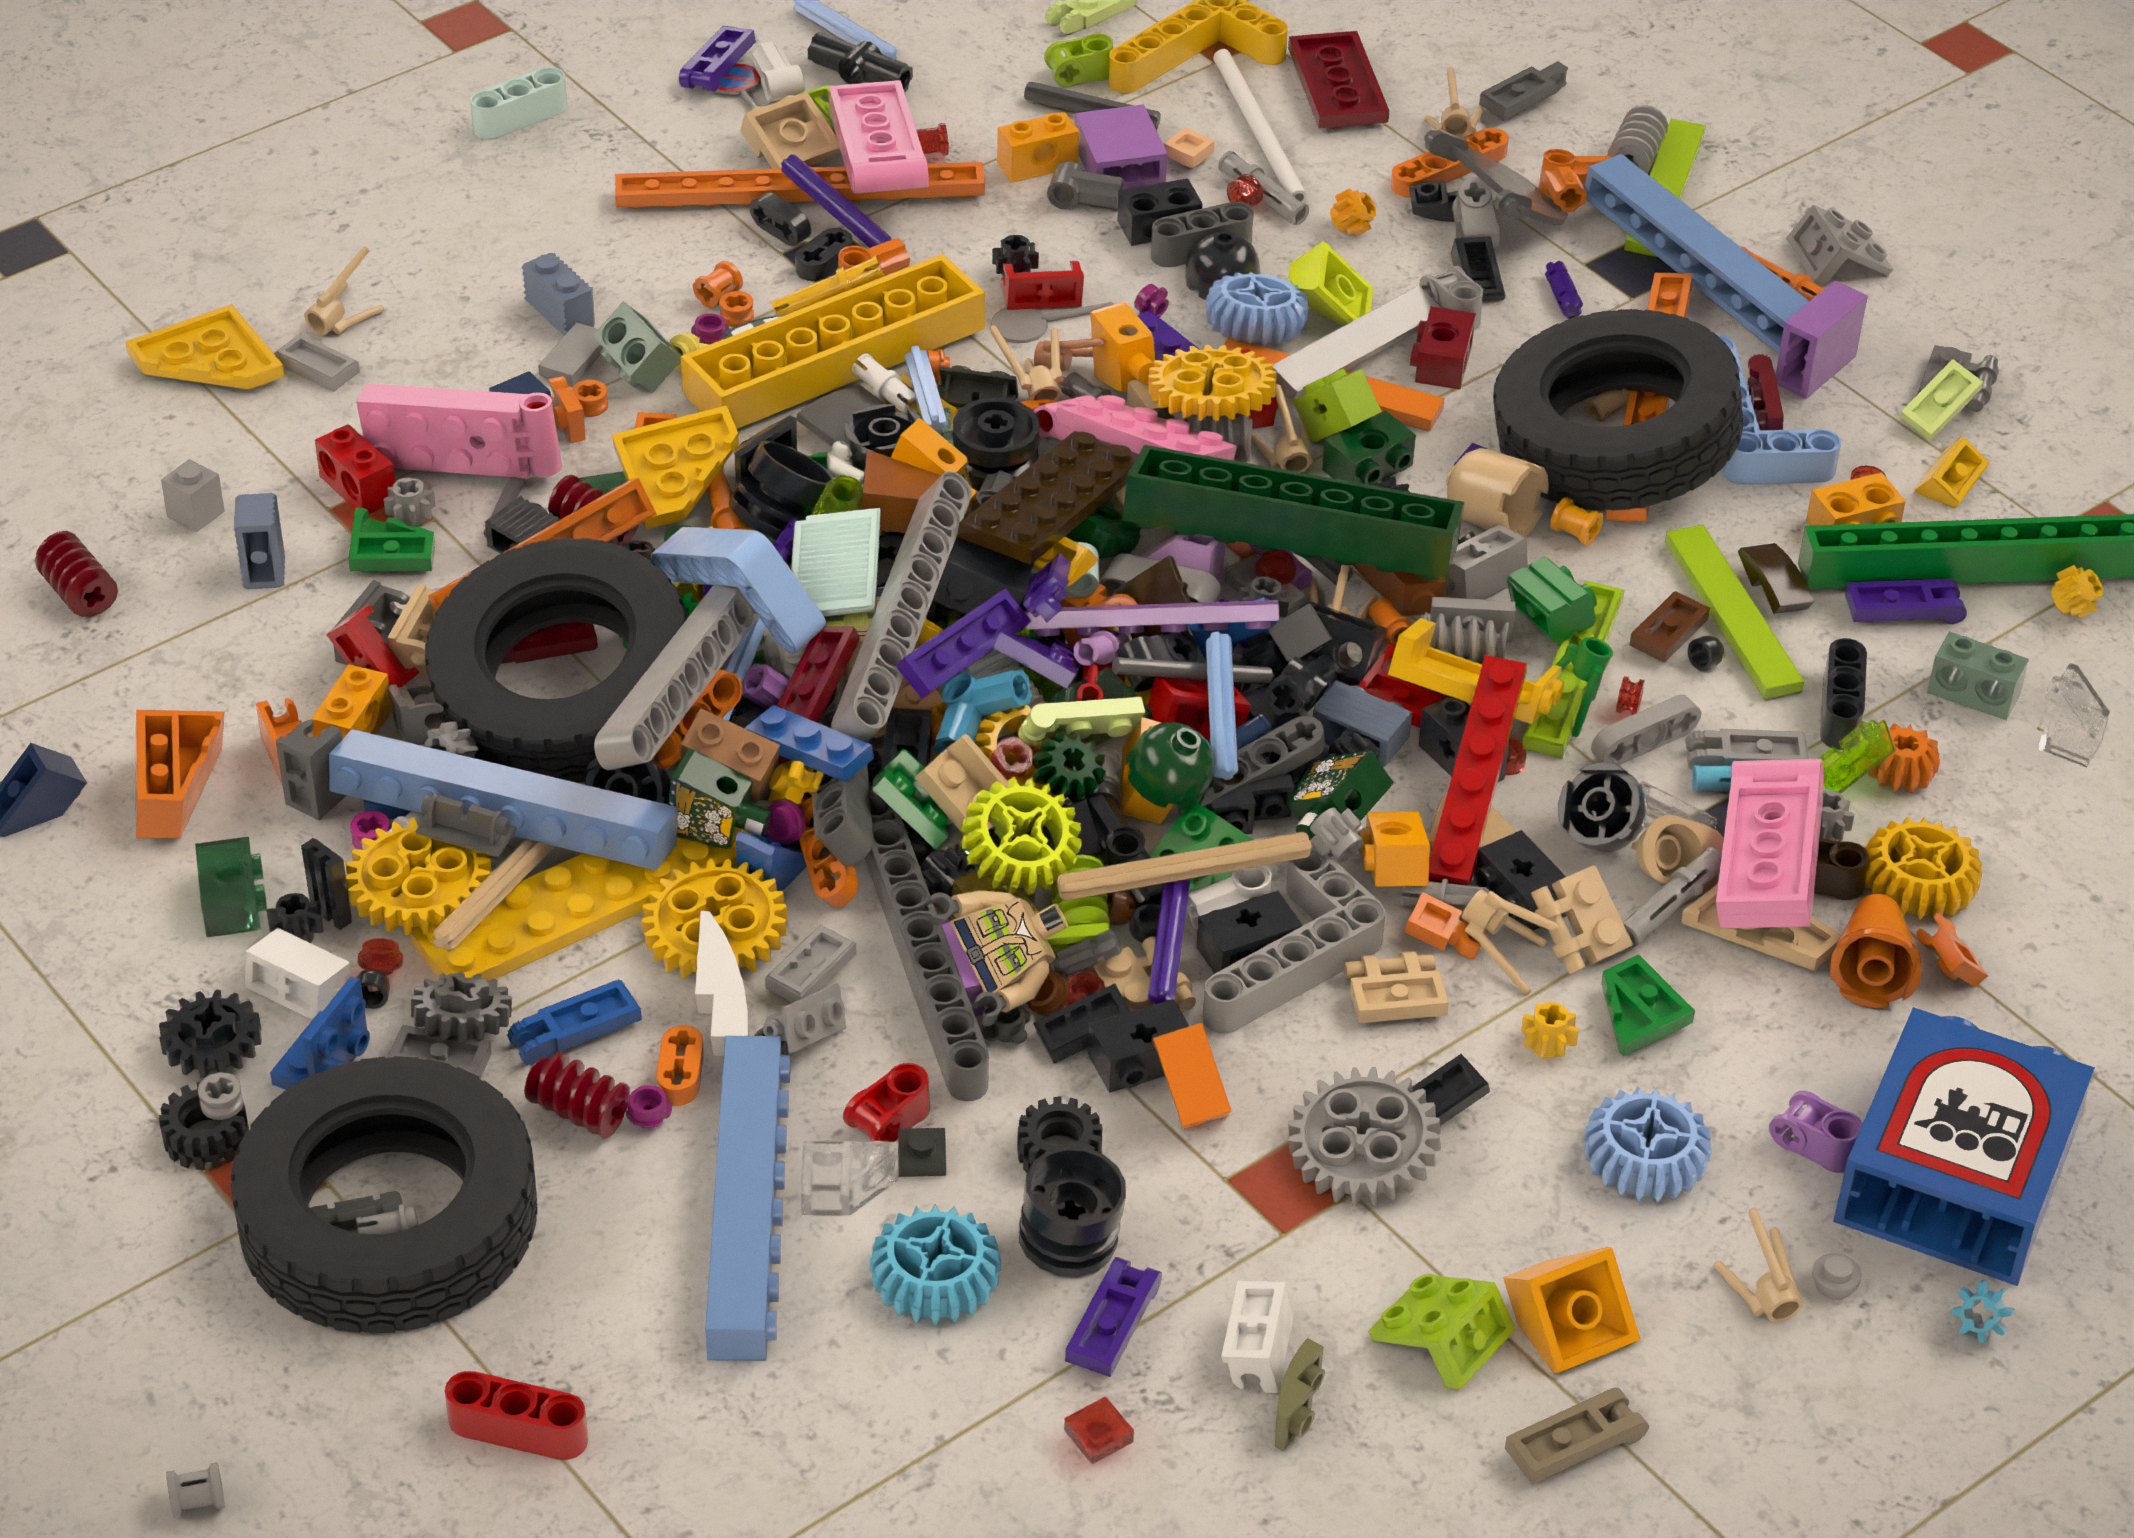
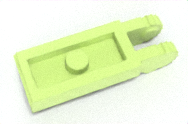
M1059 0L1049 6L1044 17L1046 22L1051 25L1060 23L1059 29L1069 35L1083 28L1087 29L1136 5L1137 0H1067L1065 2Z

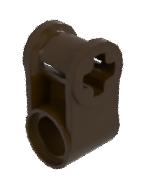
M1819 838L1814 894L1831 896L1841 900H1852L1861 896L1865 888L1869 861L1867 850L1858 843Z

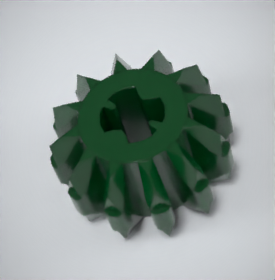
M1061 731L1055 735L1053 740L1049 738L1044 740L1039 747V752L1034 755L1032 767L1036 771L1032 776L1033 782L1045 785L1049 783V795L1051 793L1056 796L1064 794L1065 801L1067 797L1072 803L1083 801L1085 797L1090 799L1097 794L1099 784H1102L1106 777V770L1101 768L1105 762V755L1093 753L1096 747L1095 740L1087 744L1081 742L1080 731L1074 733L1071 740Z

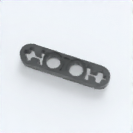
M1300 716L1237 750V773L1244 776L1243 780L1235 785H1226L1220 781L1222 778L1213 777L1211 784L1214 786V789L1213 787L1208 788L1202 797L1203 800L1199 804L1211 810V802L1221 795L1258 780L1283 776L1317 757L1325 748L1324 728L1321 722L1314 717ZM1304 735L1307 738L1312 737L1313 739L1307 741L1303 737L1298 739V736ZM1266 752H1275L1281 756L1273 764L1265 765L1257 761L1258 757ZM1177 805V810L1182 815L1185 810H1179L1182 805Z

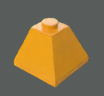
M1604 1247L1543 1261L1503 1277L1517 1324L1553 1373L1558 1374L1641 1340L1612 1247Z

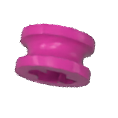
M365 811L353 818L350 829L352 844L355 849L363 850V838L376 841V829L379 828L385 832L390 830V820L385 814L378 811Z

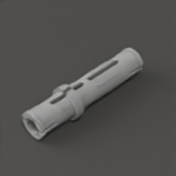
M1228 151L1220 158L1218 169L1238 182V186L1242 191L1253 193L1268 206L1290 220L1292 224L1299 225L1305 221L1309 214V206L1265 176L1264 170L1258 165H1250L1234 151Z
M1708 847L1686 868L1679 867L1671 874L1670 882L1623 921L1633 942V947L1638 946L1645 937L1666 921L1685 902L1695 900L1703 893V887L1720 873L1722 854L1717 849Z

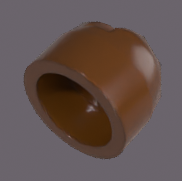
M1125 891L1107 893L1110 924H1127L1134 914L1129 910L1136 906L1134 899Z

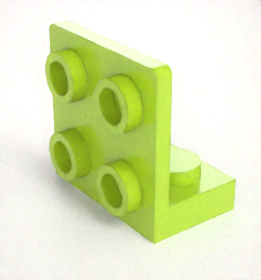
M1424 1274L1412 1281L1410 1288L1394 1305L1382 1313L1381 1318L1368 1332L1372 1341L1428 1348L1445 1387L1461 1390L1516 1328L1495 1282Z

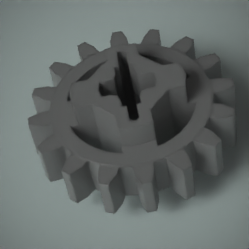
M463 972L449 975L443 973L439 974V981L425 979L424 987L416 986L414 988V996H411V1017L414 1018L415 1027L425 1026L426 1035L438 1032L441 1033V1040L444 1041L451 1036H457L460 1042H465L467 1037H473L480 1041L484 1040V1033L498 1035L500 1027H508L512 1011V996H508L507 987H497L498 980L491 979L486 981L482 978V974L477 973L472 978H466Z

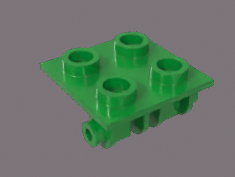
M1197 804L1182 813L1149 855L1151 858L1247 842L1254 839L1201 804ZM1233 871L1191 878L1189 893L1230 878Z

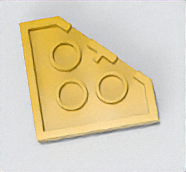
M233 304L125 341L127 354L142 373L146 375L248 390L284 377L283 364Z
M727 405L612 434L613 447L626 480L639 478L657 513L643 522L645 529L685 520L739 445L738 431Z

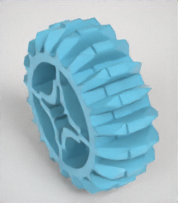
M934 1204L930 1212H922L915 1206L911 1217L898 1213L895 1224L884 1223L881 1236L875 1237V1242L872 1246V1257H870L872 1284L875 1287V1292L881 1293L884 1306L894 1305L898 1317L911 1312L915 1323L923 1317H931L936 1326L940 1317L948 1316L956 1323L959 1312L973 1316L977 1309V1304L987 1305L990 1292L996 1291V1286L999 1282L998 1272L1001 1271V1257L999 1256L996 1238L989 1235L986 1223L976 1224L972 1212L962 1217L958 1216L959 1213L955 1205L948 1212H940L936 1204Z

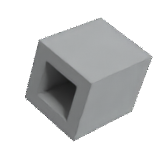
M188 459L161 479L167 517L198 532L225 512L218 473Z

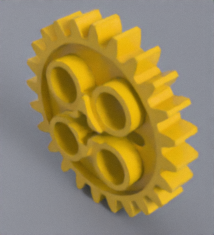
M1205 345L1204 350H1198L1196 347L1190 346V352L1177 349L1175 350V356L1164 354L1163 361L1155 360L1154 367L1149 368L1148 394H1151V400L1158 401L1159 408L1169 407L1170 414L1182 411L1183 418L1194 414L1198 415V420L1200 421L1206 416H1212L1215 421H1219L1220 416L1223 415L1232 420L1235 419L1236 413L1250 416V409L1261 411L1262 404L1270 405L1271 397H1275L1276 371H1273V364H1266L1265 357L1255 358V352L1253 351L1242 354L1240 347L1228 351L1226 345L1220 346L1219 349H1212L1210 345Z
M410 818L408 827L402 828L396 821L392 822V832L387 833L378 828L375 830L376 841L363 838V850L353 849L351 851L353 861L346 862V881L351 906H357L359 917L369 915L370 924L373 927L385 921L386 932L390 933L400 925L403 926L404 934L409 935L413 927L420 926L422 933L427 935L430 925L436 924L439 926L492 873L491 858H488V854L418 835L416 830L419 826L414 818Z
M709 858L706 868L700 869L695 862H690V873L685 874L677 868L674 869L675 881L672 882L661 878L659 880L661 891L650 890V903L643 904L644 918L641 919L646 948L652 949L655 962L664 960L667 972L679 967L681 979H686L692 972H697L701 911H710L717 921L736 957L739 970L746 967L748 970L756 972V959L770 962V949L780 950V937L787 936L786 922L788 921V913L783 891H777L774 878L765 881L763 869L750 874L748 862L741 864L738 869L732 868L730 858L725 860L722 867H716L714 860Z

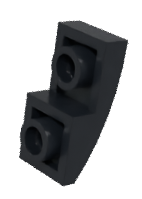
M1446 181L1425 182L1420 185L1409 186L1414 215L1432 220L1455 222L1452 205L1458 196V191L1447 192Z
M1291 775L1277 776L1235 788L1212 801L1210 811L1243 833L1253 834L1254 821L1291 817L1292 810L1289 807V800L1294 793Z

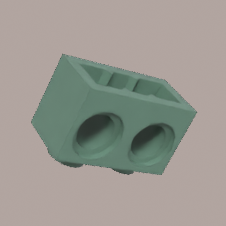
M624 301L593 335L603 347L600 354L616 368L620 365L622 369L618 374L634 388L641 384L653 393L681 362V355L650 321Z
M1949 631L1935 655L1927 693L2007 721L2020 697L2029 659L2008 650H2002Z

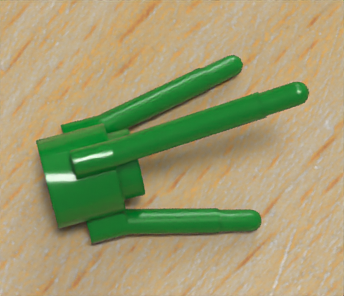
M1584 638L1579 646L1569 644L1564 656L1555 664L1562 667L1563 671L1572 662L1574 675L1588 682L1572 729L1573 737L1580 735L1591 701H1594L1602 676L1613 656L1611 647L1597 638Z

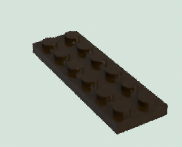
M1074 431L960 521L957 537L1031 565L1126 486L1127 475L1139 454L1132 452L1130 448L1124 445H1112L1096 439L1091 433Z

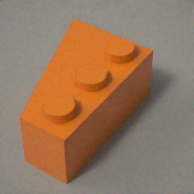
M136 710L134 744L136 838L182 837L222 751L225 711Z

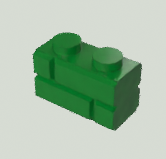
M1543 557L1529 564L1528 569L1523 567L1508 575L1506 580L1511 601L1515 602V608L1553 642L1559 644L1573 637L1574 632L1581 633L1595 626L1596 616L1594 607L1597 605L1596 597L1587 584L1580 586L1574 581L1573 575L1566 566L1559 568L1549 558Z

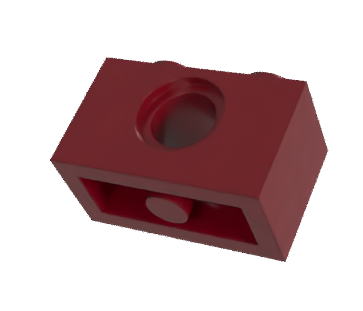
M1430 307L1427 321L1420 320L1416 343L1413 344L1410 366L1416 367V383L1461 390L1473 344L1476 313Z

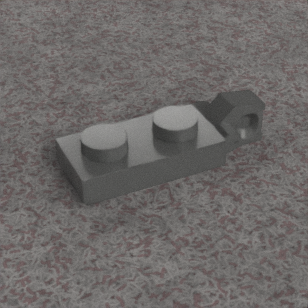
M1559 61L1540 71L1531 66L1482 91L1479 105L1504 121L1556 94L1567 84L1566 74L1568 67Z

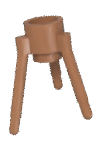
M1105 339L1059 341L1061 372L1070 369L1072 357H1093V349L1089 348L1104 346L1106 344ZM1044 340L1037 344L1034 352V367L1043 365L1049 370L1052 368L1051 341ZM1063 376L1064 379L1061 382H1059V384H1063V381L1066 378L1065 376Z

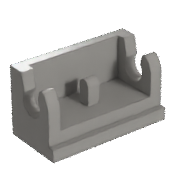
M1498 524L1459 544L1448 577L1445 579V592L1448 594L1454 591V582L1458 587V598L1484 600L1508 587L1506 579H1508L1509 574L1523 567L1528 569L1526 538Z

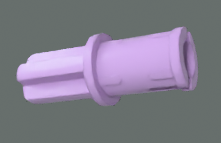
M1098 631L1089 638L1081 639L1082 642L1078 641L1075 644L1074 656L1082 665L1089 666L1093 663L1108 664L1113 662L1118 648L1129 642L1130 639L1126 634L1119 635L1116 631L1111 633L1108 631Z

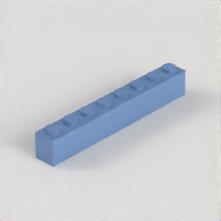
M1619 154L1589 166L1584 185L1588 202L1677 273H1692L1693 285L1777 353L1780 352L1785 322L1810 301L1624 155Z
M354 729L329 753V791L426 815L427 813L421 811L424 797L426 795L433 796L435 793H438L444 797L464 802V812L468 813L471 805L496 812H504V816L511 819V826L516 827V832L513 836L656 871L676 845L678 807Z
M725 1036L705 1326L707 1360L766 1361L767 1341L777 1340V1311H769V1303L779 1302V1272H771L772 1264H781V1235H773L774 1226H783V1198H775L776 1190L785 1189V1161H777L778 1153L786 1154L787 1125H779V1118H788L789 1090H781V1083H790L791 1073L790 1055H782L781 1036Z

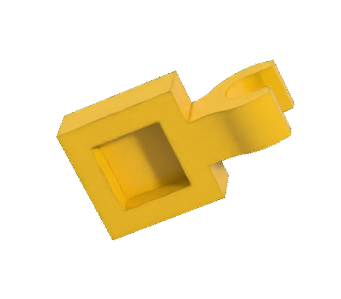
M791 760L782 763L771 776L769 788L772 791L768 801L789 800L796 805H800L805 792L818 791L824 773L820 771L813 773L812 768L805 766L800 761Z

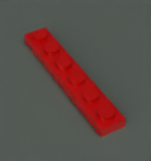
M1488 655L1484 656L1429 859L1428 881L1442 883L1443 879H1448L1449 884L1470 886L1477 862L1478 848L1481 847L1525 681L1527 663Z

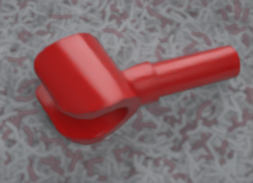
M1090 665L1088 667L1086 683L1079 687L1075 701H1081L1082 699L1102 700L1103 692L1096 685L1099 671L1097 665Z

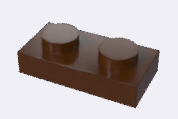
M1674 591L1631 633L1629 645L1665 663L1708 621L1710 607Z

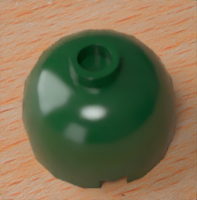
M1163 722L1145 730L1126 757L1125 765L1129 763L1131 770L1128 776L1131 785L1143 798L1162 808H1166L1170 803L1182 805L1179 810H1187L1199 804L1215 775V757L1210 743L1198 731L1188 725L1177 722Z

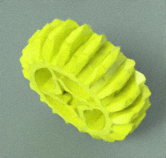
M1012 777L1008 780L1006 787L999 781H996L991 785L989 792L984 789L980 791L976 797V802L969 804L966 811L967 818L963 820L961 825L962 833L965 834L961 841L962 849L970 851L967 856L968 865L980 864L977 872L978 879L991 875L994 877L992 880L993 889L999 887L1001 882L1009 884V893H1016L1018 886H1023L1029 896L1034 893L1037 885L1046 892L1051 888L1053 880L1057 882L1059 875L1065 874L1067 870L1072 869L1077 860L1076 853L1081 848V839L1077 838L1081 831V823L1072 821L1075 816V807L1062 808L1065 801L1064 794L1054 798L1049 795V783L1044 785L1041 790L1034 788L1032 777L1026 780L1024 786H1020L1015 777ZM988 822L996 828L994 832L1001 839L998 848L989 835ZM1044 825L1052 835L1054 851L1047 845L1048 839L1041 831Z

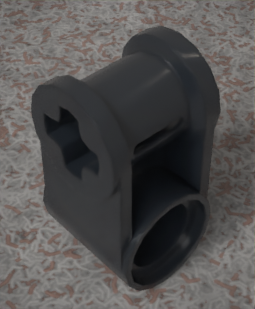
M1179 633L1155 637H1138L1123 644L1115 652L1116 657L1182 662H1196L1198 660V653L1192 641ZM1126 675L1135 692H1143L1153 687L1155 677Z

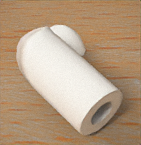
M834 442L832 451L828 452L827 455L828 471L836 481L861 492L863 490L864 471L853 467L852 459H850L852 453L846 442Z

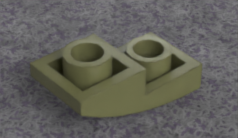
M1309 1338L1303 1342L1291 1360L1280 1388L1275 1429V1447L1281 1451H1284L1296 1436L1302 1438L1308 1432L1315 1417V1412L1311 1410L1312 1398L1321 1386L1325 1376V1370L1322 1369L1324 1347Z

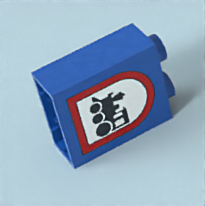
M1913 1007L1847 1159L1833 1222L2018 1286L2077 1131L2095 1067L2071 1060L2064 1053L2052 1047H2032L1981 1030L1964 1018L1957 1016L1942 1017Z

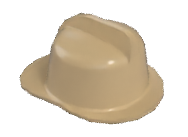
M1664 815L1655 819L1649 825L1639 840L1632 843L1631 849L1636 851L1638 864L1642 871L1653 880L1666 885L1671 881V874L1679 867L1686 868L1706 848L1713 847L1722 854L1724 838L1717 830L1707 825L1678 816ZM1719 874L1703 887L1702 894H1705L1718 884Z

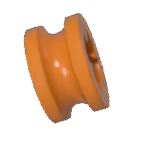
M732 291L722 295L719 301L720 316L725 319V323L728 326L741 327L752 322L754 310L752 309L753 298L751 295L742 291Z
M584 380L573 387V391L583 407L584 416H598L607 410L608 392L605 384L597 380Z

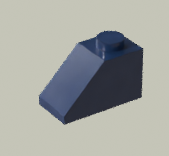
M33 743L28 745L0 783L1 837L9 836L63 816L87 784L71 756Z

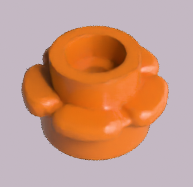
M939 348L936 351L926 350L936 385L941 380L939 367H950V357L944 356L943 349Z

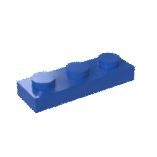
M774 705L745 727V729L779 744L780 756L793 761H800L807 767L844 782L874 759L871 744Z

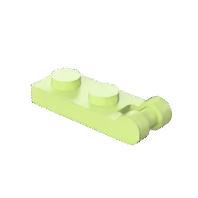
M1142 697L1038 704L1031 709L1027 719L1020 726L1018 736L1028 746H1036L1045 737H1055L1061 731L1069 739L1072 738L1074 733L1079 731L1081 739L1091 734L1108 733L1112 737L1123 736L1130 733L1145 714Z

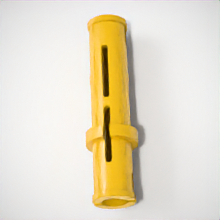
M874 256L872 259L847 270L843 267L836 270L837 274L780 299L771 301L772 307L776 311V317H782L884 277L885 275L881 270L877 257Z

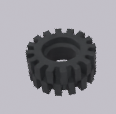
M196 1082L197 1089L192 1091L189 1085H185L180 1088L182 1096H178L173 1092L168 1096L169 1104L163 1103L160 1108L159 1123L165 1151L169 1152V1157L174 1162L179 1159L180 1165L188 1168L192 1162L195 1163L196 1170H204L205 1163L207 1162L212 1163L213 1169L221 1167L220 1159L225 1158L230 1163L234 1160V1151L237 1152L245 1132L249 1130L245 1104L243 1103L242 1109L231 1118L223 1120L207 1117L201 1110L198 1095L200 1082ZM215 1120L220 1122L217 1126L208 1130L196 1131L188 1129L200 1121Z
M1062 1096L1053 1097V1104L1050 1105L1046 1098L1039 1100L1038 1109L1031 1104L1026 1108V1116L1021 1115L1018 1126L1019 1163H1023V1170L1028 1173L1033 1162L1047 1151L1065 1147L1051 1145L1043 1141L1055 1135L1067 1136L1076 1140L1075 1143L1066 1146L1085 1147L1102 1154L1103 1129L1097 1112L1091 1114V1106L1086 1103L1078 1108V1099L1071 1097L1068 1104H1062Z

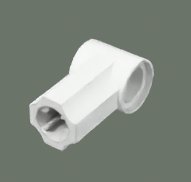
M772 41L764 42L752 53V63L761 77L763 93L768 103L779 101L787 95L795 96L805 91L804 78L798 64L791 66L781 47H776Z
M1264 865L1236 870L1232 872V877L1189 893L1187 914L1195 930H1198V916L1247 901L1253 897L1271 893L1272 873L1270 868Z

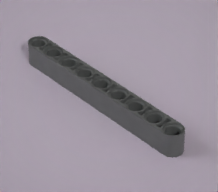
M869 790L873 846L864 858L946 1087L951 1096L958 1100L974 1101L980 1099L986 1094L989 1081V1054L942 925H933L929 922V919L937 915L934 904L924 905L931 896L902 818L876 792Z

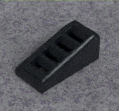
M1491 237L1455 238L1450 253L1453 266L1461 267L1472 280L1488 279V281H1474L1482 288H1491L1483 289L1482 301L1504 300L1506 295ZM1476 260H1480V261H1481V262H1468V261H1476ZM1481 269H1484V271H1472V272L1470 271V270H1481Z

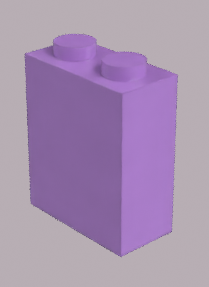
M1144 104L1074 113V125L1079 130L1078 155L1086 172L1121 177L1124 180V189L1166 182L1167 152Z
M1835 280L1790 317L1784 324L1775 374L1777 385L1807 399L1853 360L1857 354L1868 295Z

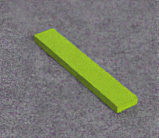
M1671 118L1668 124V132L1661 143L1650 177L1681 200L1703 141L1706 125ZM1630 234L1627 235L1625 251L1657 257Z
M1704 524L1666 531L1665 543L1703 604L1710 607V615L1764 700L1802 692L1804 679Z
M1585 580L1584 584H1587L1592 589L1597 600V605L1594 607L1596 616L1595 626L1581 633L1574 632L1573 637L1561 642L1551 667L1564 656L1569 644L1579 646L1581 641L1587 637L1597 638L1605 643L1608 642L1623 602L1625 590ZM1572 662L1560 674L1559 679L1565 681L1558 704H1552L1547 715L1542 714L1533 724H1528L1523 736L1522 749L1563 759L1588 683L1574 675Z

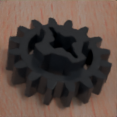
M217 989L210 998H205L201 991L196 992V1001L191 1003L181 998L179 999L180 1010L167 1009L165 1012L167 1021L159 1023L161 1035L159 1040L162 1054L167 1055L168 1063L171 1067L181 1064L182 1074L188 1075L194 1069H198L200 1078H205L210 1070H216L217 1073H226L225 1067L229 1065L240 1070L243 1068L241 1058H254L256 1056L255 1046L262 1044L259 1013L253 1011V1005L250 1000L240 1004L239 994L235 992L227 999L222 998L221 990Z

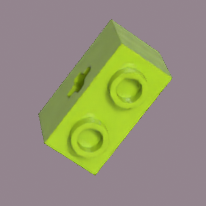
M1344 368L1303 386L1306 394L1292 400L1312 443L1350 428L1382 412L1362 369L1348 375Z

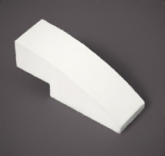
M701 911L695 987L698 1014H712L711 1042L713 1056H724L725 1036H750L745 990L736 957L724 932L710 911Z

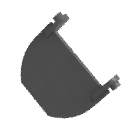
M1430 130L1425 135V147L1429 152L1453 162L1461 161L1498 193L1494 201V207L1501 214L1518 220L1528 216L1552 225H1563L1566 221L1568 213L1562 212L1559 205H1556L1552 199L1532 182L1502 163L1469 148L1468 142L1464 138L1443 130Z

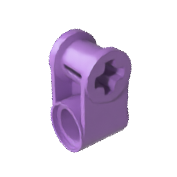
M1798 1091L1791 1097L1789 1108L1784 1114H1779L1771 1120L1769 1132L1774 1141L1782 1148L1795 1152L1821 1165L1828 1171L1844 1173L1847 1159L1863 1122L1854 1113L1842 1110L1822 1100L1814 1093Z

